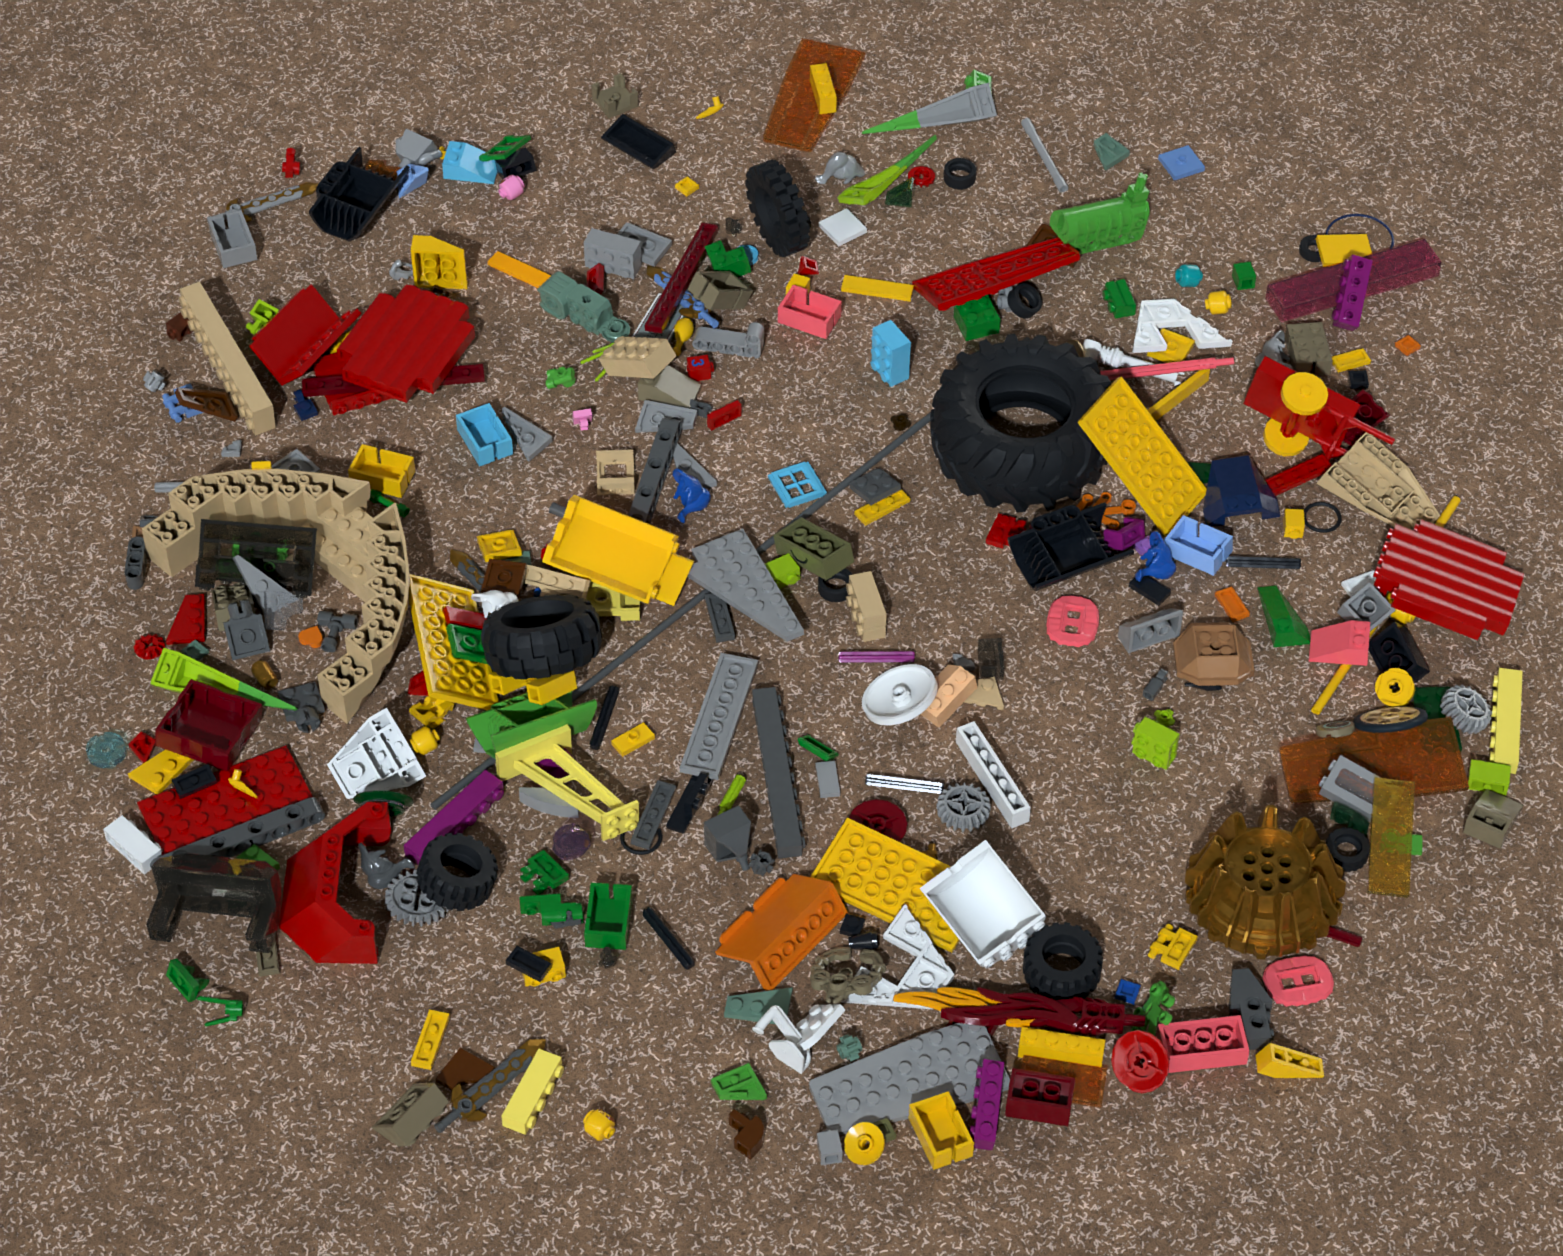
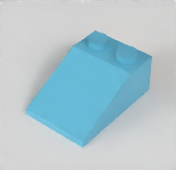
M449 141L442 163L443 179L494 184L497 176L495 161L482 162L479 160V156L484 154L485 151L468 143Z

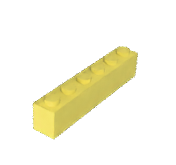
M1499 668L1498 674L1493 676L1492 687H1496V690L1492 692V702H1495V706L1492 705L1491 717H1494V721H1491L1490 732L1494 733V735L1490 737L1489 748H1493V752L1490 751L1489 762L1510 765V773L1516 774L1519 764L1523 671Z

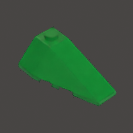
M1258 587L1257 590L1273 647L1310 644L1311 638L1307 626L1278 587Z

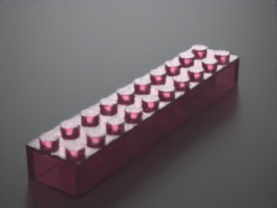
M1425 239L1365 256L1363 258L1373 260L1365 298L1438 277L1442 262ZM1343 263L1267 285L1265 299L1281 323L1336 307L1335 299L1341 287L1339 286V281L1344 273Z

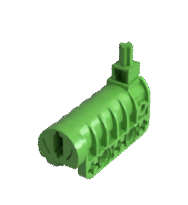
M1139 173L1136 184L1129 185L1127 192L1122 193L1120 197L1055 210L1050 217V227L1064 244L1069 243L1080 254L1140 240L1149 218V203L1146 200L1150 191L1145 187L1148 175Z

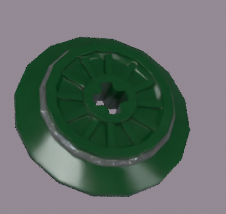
M367 791L356 794L353 797L354 802L360 805V807L366 802H388L390 817L402 815L406 808L414 804L413 798L408 795L391 791Z

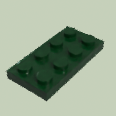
M1450 686L1415 687V693L1412 698L1413 707L1421 708L1428 714L1427 721L1417 726L1422 753H1458L1462 751L1459 730H1456V726L1453 724L1450 725L1451 722L1445 719L1446 715L1441 713L1443 710L1440 707L1441 699L1445 692L1450 689Z

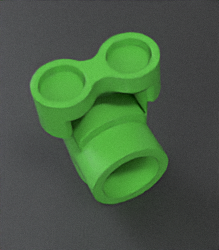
M560 367L558 370L556 368L547 370V388H556L560 384L567 388L571 387L576 381L574 369L572 367Z

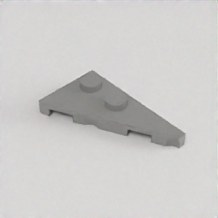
M502 408V415L527 461L530 462L553 442L551 435L508 408Z
M677 443L673 454L675 467L697 478L704 488L717 486L716 480Z
M241 556L233 557L264 617L298 600L293 594Z

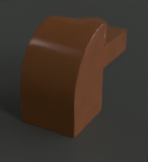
M733 1109L729 1113V1125L739 1132L734 1137V1148L751 1160L760 1151L764 1143L763 1123L757 1115L750 1120L746 1114L739 1113Z

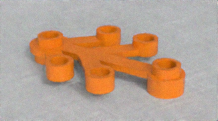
M1103 492L1093 506L1104 502L1106 504L1110 503L1112 495L1108 492ZM1090 494L1083 495L1082 500L1077 505L1080 511L1086 506L1093 504V496ZM1126 499L1122 501L1121 506L1107 507L1104 515L1121 513L1126 516L1133 515L1136 510V503L1133 500ZM1103 515L1101 523L1107 525L1108 529L1118 531L1119 522Z

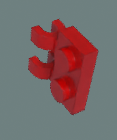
M998 513L986 537V544L1004 549L1005 545L1009 546L1008 537L1027 530L1025 528L1026 521L1018 520L1016 522L1015 517Z

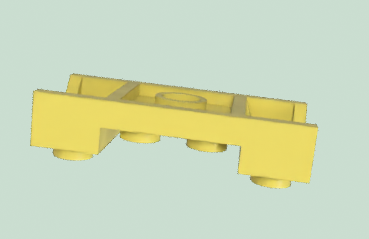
M590 582L586 600L590 601L598 616H621V621L640 620L639 600ZM599 597L606 598L604 601L597 600Z

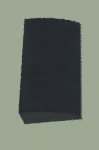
M624 114L601 136V139L651 169L659 167L676 153L672 142Z

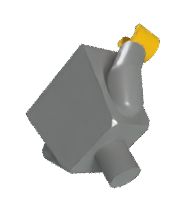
M406 129L403 136L396 139L395 151L401 160L398 168L401 169L408 164L423 166L432 160L444 159L446 154L445 148L441 146L437 150L432 140Z

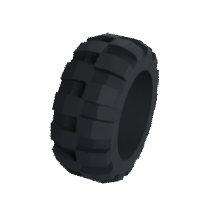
M554 594L522 599V601L509 603L502 606L500 610L493 611L487 616V620H484L481 640L485 659L494 672L505 678L513 677L514 679L526 680L528 678L540 679L555 674H564L591 662V658H595L599 653L602 633L598 613L590 601L585 598L579 599L575 595L567 594L563 596Z

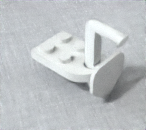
M817 1004L809 1010V1014L805 1019L797 1023V1028H795L784 1011L775 1005L770 1007L752 1030L762 1035L764 1034L765 1027L773 1020L787 1040H771L769 1048L777 1059L802 1074L811 1062L809 1048L821 1039L845 1012V1009L841 1004Z

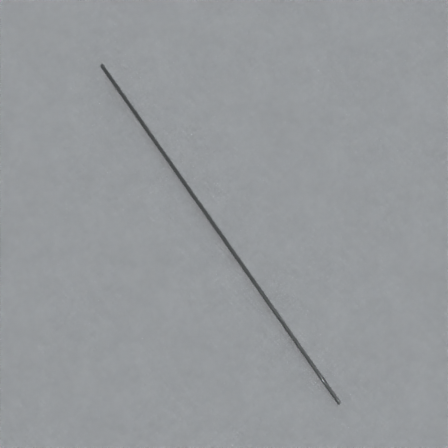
M1025 337L1022 341H1031V340H1030L1029 337ZM931 412L782 529L801 517L807 519L849 486L850 482L859 478L928 424ZM771 536L756 548L759 555L775 544L774 537ZM706 589L701 591L572 692V702L704 599L705 594H711V592ZM489 757L430 804L434 810L439 808L484 770L495 764L496 759Z

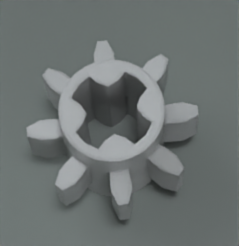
M153 370L152 373L147 371L143 377L145 381L144 386L152 392H156L157 389L162 391L166 385V382L163 381L165 376L157 370Z

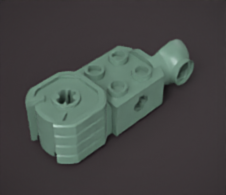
M560 271L551 275L537 289L542 300L539 303L544 311L560 320L570 315V320L574 324H579L586 331L593 332L596 335L601 333L611 343H615L614 341L620 336L628 337L630 334L629 324L625 320L613 316L612 306L607 298L583 284H578L574 279Z

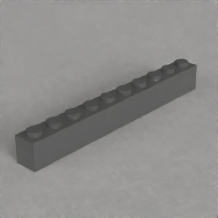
M776 687L752 689L753 709L778 859L802 856V849L805 848V838L800 836L803 828L802 821L797 818V816H800L799 804H795L797 791L796 788H792V784L795 783L794 773L789 771V768H792L791 756L787 757V753H789L788 741H784V737H787L786 726L781 723L784 721L783 710H779L781 696L780 694L777 695Z

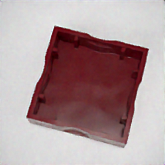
M191 679L179 695L176 704L166 713L155 729V746L228 771L262 720V704L238 695L225 693L215 687Z

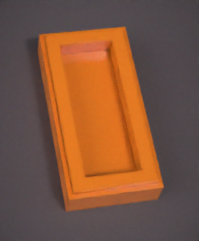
M1232 586L1215 592V597L1232 622L1250 616V612Z

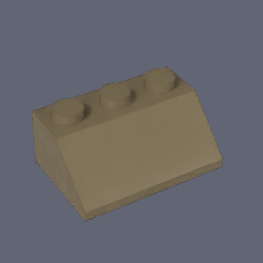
M414 1083L372 1128L397 1146H411L417 1140L416 1137L430 1127V1122L444 1112V1107L449 1101L435 1083Z

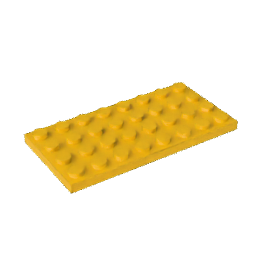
M1122 376L1118 377L1077 422L1165 538L1183 515L1187 517L1205 497L1207 488Z
M410 574L408 600L429 697L490 710L493 704L499 702L497 693L491 691L488 675L492 672L491 667L488 664L453 657L446 630L448 625L443 613L445 606L478 612L476 601L471 599L474 590Z
M847 818L815 868L811 878L832 882L842 901L890 924L904 904H906L914 919L919 922L921 929L926 932L932 943L953 953L960 941L920 890L923 885L951 866Z

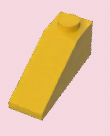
M1269 1043L1255 1055L1257 1073L1273 1078L1324 1077L1322 1058L1273 1043Z

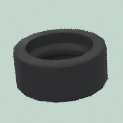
M955 158L948 161L944 166L943 179L945 184L958 190L971 187L976 180L975 164L965 158ZM962 170L968 172L969 175L956 177L951 172Z
M1018 284L1008 293V305L1012 312L1020 318H1031L1041 309V297L1038 291L1029 284ZM1019 294L1028 300L1030 308L1021 302Z
M845 568L828 580L841 579L848 584L849 575H852V573ZM818 577V592L822 598L830 602L846 600V596H848L846 586L838 590L831 589L825 585V582L828 580Z

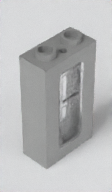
M1341 755L1337 761L1333 759L1328 768L1331 771L1328 777L1324 775L1318 785L1321 787L1319 794L1383 829L1404 790Z

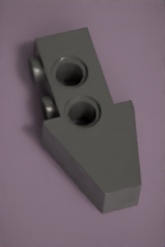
M1249 968L1232 969L1229 1016L1241 1015L1249 1050L1263 1049L1271 1041H1274L1273 1028L1269 1027L1273 1001Z

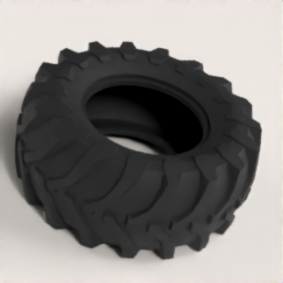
M1008 334L1003 343L992 345L987 339L980 341L979 350L970 355L961 351L956 356L957 365L952 370L944 369L940 377V384L942 386L936 391L932 402L934 409L931 410L930 414L931 440L943 475L947 479H955L961 493L966 496L980 494L986 506L992 508L1002 503H1008L1013 505L1016 512H1025L1030 505L1043 504L1048 511L1055 509L1056 500L1068 496L1073 501H1076L1081 497V488L1088 483L1092 485L1097 484L1101 477L1099 470L1103 465H1107L1108 462L1077 422L1108 389L1111 381L1108 376L1101 375L1098 364L1092 357H1079L1074 345L1069 343L1058 346L1050 345L1046 336L1037 335L1031 341H1018L1016 334ZM1026 407L1049 414L1062 427L1045 436L1020 438L996 430L985 419L1003 409Z

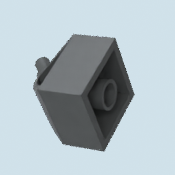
M738 805L704 822V845L716 862L736 859L740 863L742 870L746 871L750 869L748 867L747 853L751 847V821Z

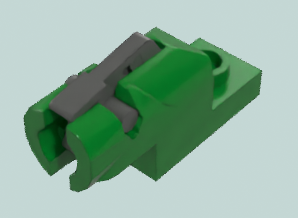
M560 893L519 897L521 914L534 915L541 913L542 926L552 925L555 929L583 924L582 903H561Z

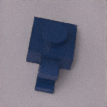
M300 389L293 392L295 395L294 400L297 403L293 405L294 410L301 421L318 415V411L311 399L305 400Z

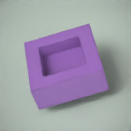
M1149 536L1133 545L1141 556L1147 553L1148 549H1151Z

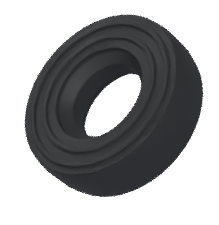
M1317 235L1306 236L1300 242L1299 253L1305 260L1310 262H1321L1319 252L1309 250V246H1317L1315 239Z

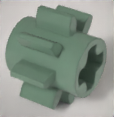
M849 1034L840 1037L841 1042L836 1045L842 1059L847 1058L850 1062L860 1058L858 1053L862 1051V1045L856 1036H849Z

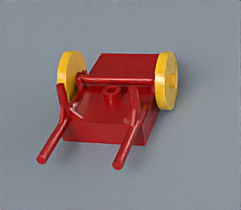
M1267 356L1263 358L1243 403L1271 418L1266 423L1263 438L1267 447L1280 456H1295L1301 453L1307 447L1309 438L1320 444L1328 461L1331 458L1344 456L1348 450L1342 448L1341 445L1349 429L1355 427L1390 445H1393L1395 438L1355 418L1360 407L1359 403L1327 388L1324 382L1317 376L1307 372H1296Z

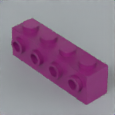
M1351 255L1344 260L1342 267L1344 273L1339 281V286L1341 287L1335 299L1337 306L1332 314V326L1354 331L1359 327L1373 260L1356 255Z
M983 1059L981 1066H977L976 1078L979 1079L978 1086L975 1085L973 1098L977 1100L976 1106L973 1105L971 1111L974 1125H970L969 1134L976 1149L993 1150L995 1144L1004 1062Z

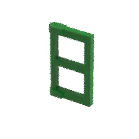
M507 135L487 152L481 154L479 160L484 162L506 159L531 140L530 135ZM517 142L515 145H505L506 143ZM495 151H505L501 154H493Z

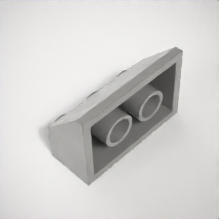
M1170 608L1149 616H1143L1131 622H1126L1119 626L1118 638L1126 651L1131 653L1180 636L1183 611Z

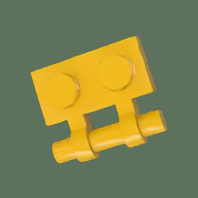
M1166 924L1159 931L1157 940L1151 944L1148 956L1151 959H1155L1157 954H1162L1160 962L1180 970L1197 942L1198 936L1180 927L1174 933L1172 932L1173 926ZM1165 941H1171L1168 947L1163 945Z

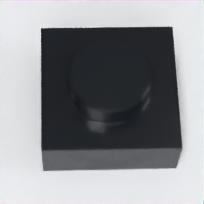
M1366 370L1348 371L1350 389H1368L1369 381Z
M846 914L840 928V934L850 937L861 934L865 925V919Z

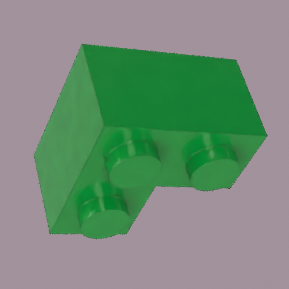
M721 240L705 246L713 271H730L736 277L752 272L743 246L728 252L725 251Z

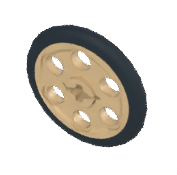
M1383 707L1359 714L1354 718L1353 722L1356 729L1365 732H1397L1425 723L1428 714L1425 710L1417 707Z

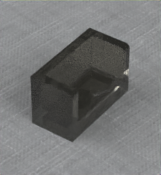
M1001 638L978 639L977 652L980 679L995 677V680H1004L1005 668Z

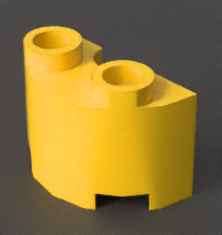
M427 696L424 704L420 702L414 704L409 708V713L425 726L434 729L445 721L444 716L448 710L452 712L454 703Z

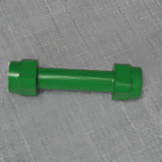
M371 489L369 499L375 504L379 502L386 507L395 503L383 497L380 491ZM396 503L399 517L405 518L409 514L410 509L402 503L399 505Z

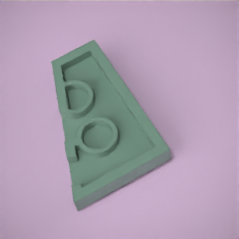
M793 987L728 996L724 1017L758 1022L770 1007L775 1005L779 1006L788 1017Z

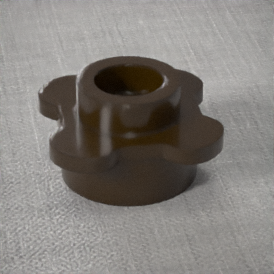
M906 414L890 418L895 430L903 431L911 426V422L908 421Z

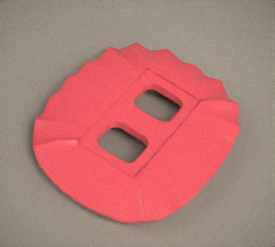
M1074 595L1061 596L1054 600L1050 606L1046 623L1047 634L1050 640L1056 641L1059 645L1075 646L1078 648L1083 645H1089L1091 641H1094L1099 627V611L1097 606L1090 599ZM1068 612H1080V618H1069L1067 616ZM1067 625L1078 627V632L1068 633L1065 631V627Z
M1304 955L1277 960L1266 967L1262 978L1268 995L1274 999L1276 1004H1283L1286 1007L1291 1005H1309L1320 1000H1326L1332 994L1334 987L1330 969L1323 960L1315 956ZM1311 974L1315 983L1305 985L1301 976ZM1291 978L1295 987L1285 989L1281 980Z

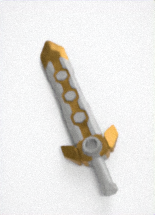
M305 182L238 204L237 198L231 200L226 205V212L215 216L223 215L225 220L227 219V213L242 210L246 222L252 221V218L248 217V215L313 194L319 183Z

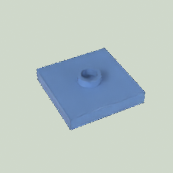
M1189 145L1158 155V160L1174 181L1205 171V166Z

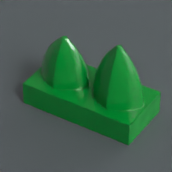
M177 958L170 960L166 976L188 1002L194 1001L198 992L203 990L210 980L200 977L193 978L192 974L195 967L182 964Z

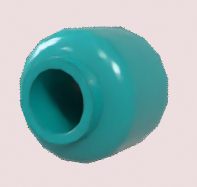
M1183 264L1175 273L1176 282L1181 287H1196L1203 278L1202 271L1194 264Z

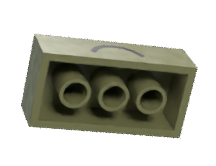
M802 517L773 535L777 554L783 556L789 553L797 565L825 580H828L854 562L851 543Z

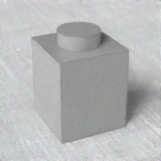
M824 1130L817 1133V1148L821 1165L841 1163L843 1152L838 1130Z

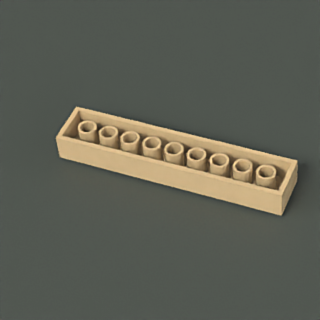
M200 282L181 288V296L179 297V302L182 306V309H180L184 319H189L187 321L189 329L195 332L196 341L202 344L203 353L205 356H209L212 368H216L219 380H223L226 392H230L231 400L234 405L238 406L240 416L246 419L245 422L248 430H252L256 436L274 429L273 404Z

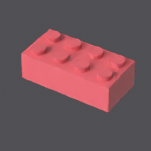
M1241 1015L1174 1022L1168 1025L1158 1024L1156 1037L1160 1039L1167 1050L1170 1061L1168 1073L1247 1064L1249 1047Z

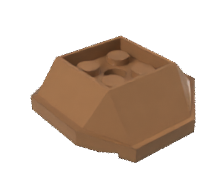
M1230 622L1191 623L1173 643L1176 676L1181 679L1185 678L1195 685H1238L1247 678L1254 676L1255 670L1250 641L1238 630L1236 625H1232Z

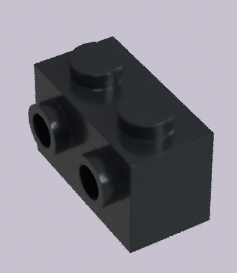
M526 147L515 151L506 159L494 160L497 173L502 179L509 175L521 177L537 171L533 155Z

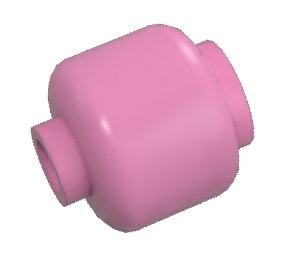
M509 175L499 182L500 189H498V192L502 198L506 197L508 200H513L523 193L525 185L518 175Z

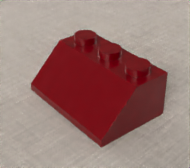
M1012 1068L1005 1116L1068 1127L1075 1078Z

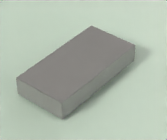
M835 761L815 763L820 798L839 797L840 788Z

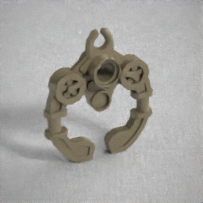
M841 946L833 948L816 957L815 965L811 966V987L815 990L826 992V1002L831 1003L832 999L834 1004L848 999L849 995L853 993L857 995L870 994L873 991V987L882 980V973L887 970L881 956L874 950L863 949L859 954L860 961L866 964H873V971H870L868 975H858L853 978L852 969L842 968L837 974L830 976V973L825 970L824 966H828L833 960H849L852 954L851 947Z

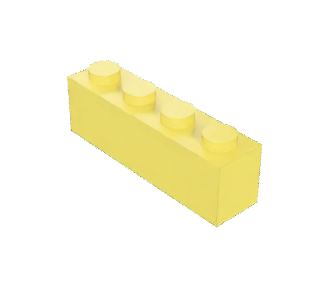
M541 1049L537 1050L502 1114V1125L525 1135L529 1128L533 1129L538 1111H543L547 1095L553 1093L556 1078H561L563 1074L562 1057Z

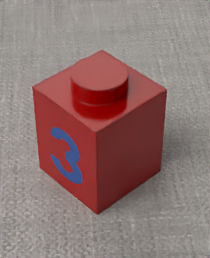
M708 355L686 357L689 378L694 381L711 379V372H714V366L712 361L709 362Z

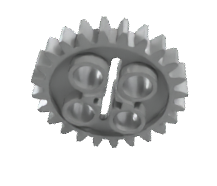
M414 870L413 874L406 871V876L398 874V880L393 878L392 884H388V890L385 891V904H387V911H391V916L397 915L396 921L404 919L405 925L410 921L413 927L416 922H419V925L422 927L423 922L431 925L432 919L438 922L439 916L444 918L445 912H449L446 909L447 907L437 906L436 902L430 901L426 897L427 894H423L422 891L419 896L418 910L415 911L418 888L420 886L417 883V870Z

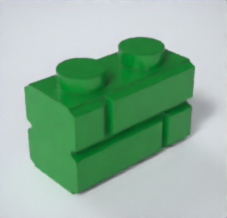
M1126 280L1106 282L1102 296L1104 301L1107 300L1109 313H1113L1115 319L1135 315L1136 303Z

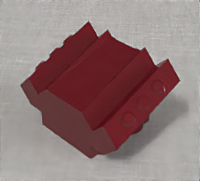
M1364 389L1351 399L1360 404L1355 418L1373 428H1377L1391 416L1381 406H1378L1373 400L1372 395ZM1357 427L1350 428L1343 442L1353 447L1365 431Z

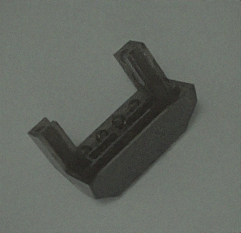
M201 519L195 587H199V590L209 591L215 587L216 580L223 584L240 582V585H247L233 560V557L239 555L286 589L289 586H293L292 595H296L297 598H307L312 595L317 528ZM222 543L238 544L239 549L222 548ZM277 548L294 549V553L277 552Z
M185 853L159 858L151 866L159 892L146 923L151 940L171 942L182 911L251 918L245 934L246 940L251 941L249 951L270 952L281 920L282 887L278 871L266 861Z

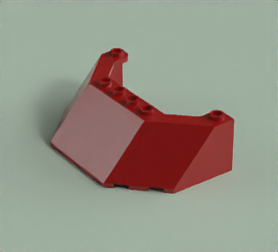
M366 802L287 859L279 929L286 933L315 963L378 964L379 952L375 943V926L373 922L366 919H354L337 903L343 845L358 846L359 843H363L364 846H383L389 843L392 828L388 802Z

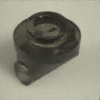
M728 217L726 218V233L736 237L737 234L741 233L742 224L739 219L733 220Z
M605 947L601 951L599 956L603 961L599 963V966H604L605 969L616 965V961L619 958L618 956L612 957L610 947Z

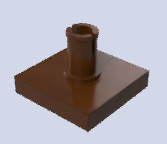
M489 559L481 593L490 590H498L503 593L511 592L517 595L519 599L527 564Z

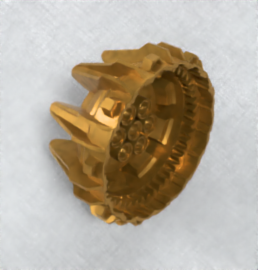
M1266 805L1258 817L1257 827L1247 828L1242 813L1236 811L1225 820L1216 832L1211 831L1209 833L1208 842L1198 853L1190 855L1189 868L1186 869L1185 883L1191 889L1185 892L1186 903L1190 904L1189 912L1197 915L1198 926L1208 930L1207 938L1212 942L1219 941L1224 943L1226 948L1229 947L1242 954H1253L1257 959L1265 960L1269 956L1282 957V955L1299 953V950L1304 948L1311 950L1316 947L1317 938L1327 937L1329 927L1338 923V916H1341L1343 904L1338 899L1345 894L1346 882L1342 880L1343 867L1335 863L1326 842L1320 840L1313 823L1308 818L1301 817L1292 832L1279 829L1277 807L1275 805Z

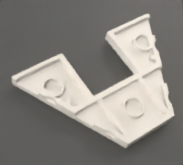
M1175 299L1141 301L1132 352L1166 351L1167 344L1158 329L1185 326L1192 339L1195 340L1198 349L1231 347L1233 341L1218 334L1219 330L1211 327L1202 318H1196L1191 315V310L1182 306Z
M904 904L884 933L883 939L917 958L898 985L882 978L873 987V991L870 994L857 995L853 993L849 995L848 999L840 1002L933 1010V1008L894 1002L893 996L905 992H933L937 994L938 988L948 987L954 979L953 971L946 965L944 958L934 948L926 932L921 929L919 922L914 919L908 910V906ZM861 966L855 977L858 975H868L870 970Z

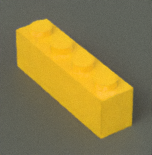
M1022 1027L1018 1057L1101 1070L1105 1040Z

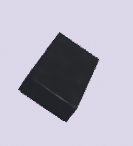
M1144 576L1140 582L1136 578L1129 582V588L1158 606L1171 594L1169 589L1148 576Z
M516 946L505 960L506 965L539 982L543 980L552 968V963L519 946Z

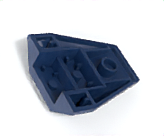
M1249 455L1212 460L1203 507L1206 525L1210 527L1225 525V517L1260 512L1262 520L1280 517L1277 498Z

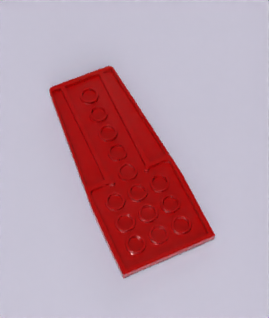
M1059 237L960 265L912 281V285L938 311H946L952 306L964 305L967 301L979 300L982 296L988 294H997L999 290L1079 261L1080 253L1070 244H1064Z

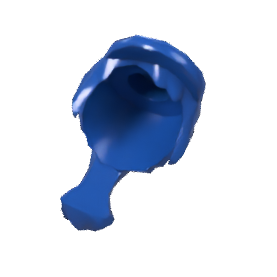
M676 468L673 470L672 475L679 485L673 498L677 499L678 496H681V503L684 505V508L677 515V519L685 523L687 514L701 511L708 506L711 494L706 488L702 487L697 478Z
M1155 530L1149 536L1151 549H1148V552L1140 557L1141 560L1147 559L1146 568L1140 569L1135 573V578L1139 582L1144 576L1168 579L1176 571V564L1172 560L1171 549L1163 540L1161 534Z

